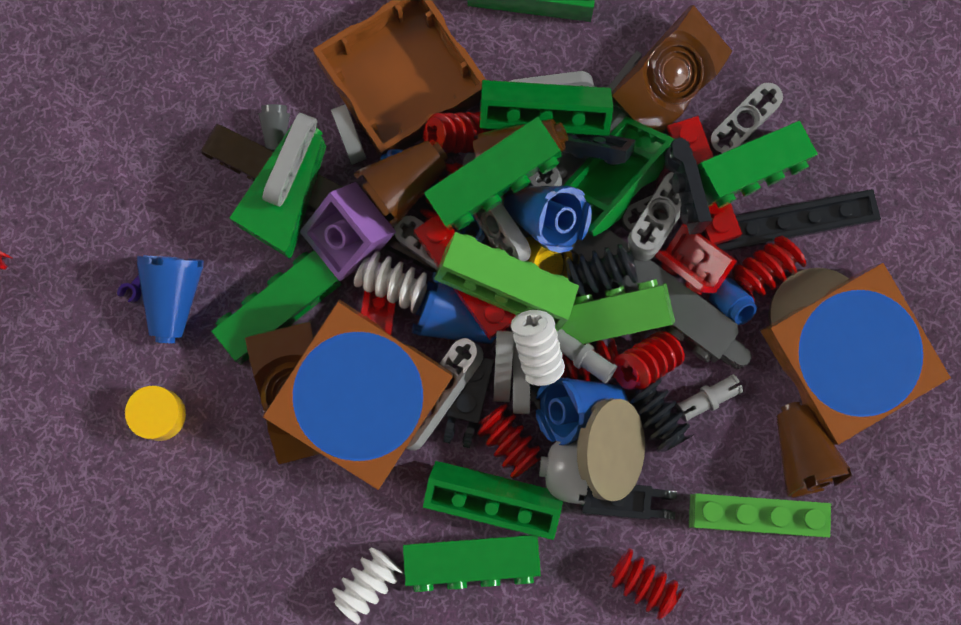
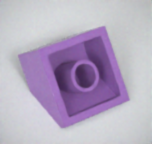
M354 182L330 192L300 230V233L336 278L341 281L359 268L364 259L370 258L376 251L379 252L396 231L359 185Z

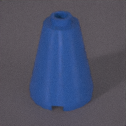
M526 186L516 193L511 189L505 197L504 207L512 219L544 248L550 251L562 253L572 250L574 248L572 245L578 239H584L591 224V205L586 202L583 191L572 186Z
M137 256V267L148 333L150 336H155V342L175 343V338L183 336L203 270L204 260L191 258L184 260L182 258L166 256Z
M433 272L431 276L435 283L430 281L427 283L425 297L416 312V315L421 317L418 325L413 323L412 333L418 336L451 340L468 338L477 343L492 344L496 336L489 340L454 289L434 280L436 272Z
M561 377L552 384L540 386L536 399L541 398L540 409L536 410V418L541 431L551 442L559 441L561 442L559 445H567L578 440L580 429L586 428L592 414L591 408L597 402L606 398L628 401V397L623 388L616 384Z

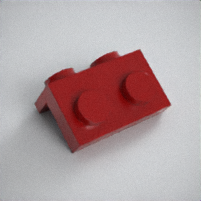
M685 224L681 225L665 251L659 250L655 255L662 262L660 265L662 269L671 275H680L686 280L685 286L700 295L703 292L716 293L737 262V260L701 234L689 235L687 225Z

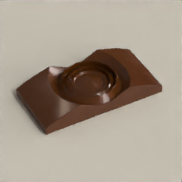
M690 5L612 91V100L627 117L662 133L667 129L668 125H671L684 113L689 102L699 90L718 75L732 50L694 5Z
M310 321L245 337L252 372L264 414L314 339ZM266 420L278 465L320 454Z

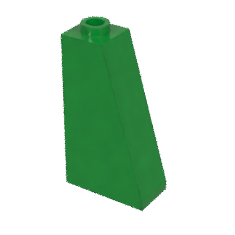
M291 127L229 218L235 226L288 259L294 253L326 150V144L323 137H321L323 133L318 128L315 130L284 203L278 207L263 201V192Z

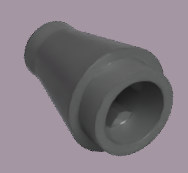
M266 104L261 106L262 112L258 113L265 147L275 151L287 133L290 114L287 113L286 105Z

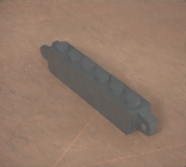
M607 229L596 236L587 233L583 240L578 239L572 245L574 248L570 251L573 263L578 264V255L581 253L587 261H590L591 251L593 250L597 252L600 258H603L605 247H608L613 255H616L617 244H622L628 252V243ZM634 258L638 275L637 283L657 279L658 284H667L675 322L672 325L665 326L667 328L665 332L673 335L680 343L684 340L693 347L692 353L706 363L709 360L715 363L720 359L727 365H731V368L734 367V369L743 368V366L748 365L747 363H750L752 359L751 351L745 349V346L735 339L739 333L737 323L651 260L640 261ZM626 276L625 292L638 289L637 283L634 284L629 276ZM613 279L612 287H620L617 281Z

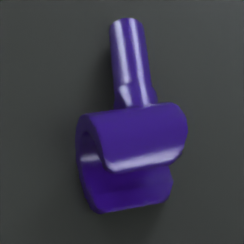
M139 274L132 283H124L118 288L117 295L119 297H123L126 290L131 288L133 295L128 302L134 303L140 299L141 285Z

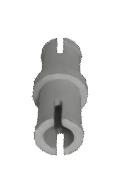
M560 329L557 334L562 354L573 361V366L578 369L584 368L606 384L614 374L617 366L594 352V347L590 344L584 345L567 334L563 329Z
M732 374L711 387L707 385L701 387L699 393L676 403L677 411L681 410L683 413L681 419L684 422H688L693 417L707 410L714 411L718 409L720 403L743 393L742 385H735L740 382L739 379Z

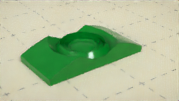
M626 116L610 133L613 136L635 140L634 153L626 163L613 165L604 162V159L590 157L563 186H572L583 191L586 202L591 205V224L587 232L588 234L596 236L623 218L632 198L637 192L658 178L665 166V152L669 149L674 138Z

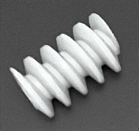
M378 251L370 258L367 257L363 260L355 275L354 286L360 287L363 285L364 290L367 292L375 290L377 297L383 298L387 295L388 302L395 303L399 300L401 308L406 309L411 305L412 313L418 311L427 290V273L423 272L418 279H415L414 267H411L404 274L402 273L403 262H399L394 268H391L392 257L388 256L380 263V252Z
M529 310L516 315L512 319L510 326L514 333L513 338L519 353L518 357L521 362V368L523 373L526 374L525 380L536 386H545L556 382L564 373L565 364L562 359L560 342L553 317L541 310Z
M372 547L369 551L373 560L370 561L363 557L360 559L364 570L361 571L354 567L351 569L355 578L354 581L343 577L342 582L346 589L344 591L335 587L332 589L336 597L335 605L356 624H359L361 621L357 611L366 615L370 612L366 601L373 604L379 602L375 591L383 594L388 592L384 581L392 584L398 581L394 570L404 574L386 554Z

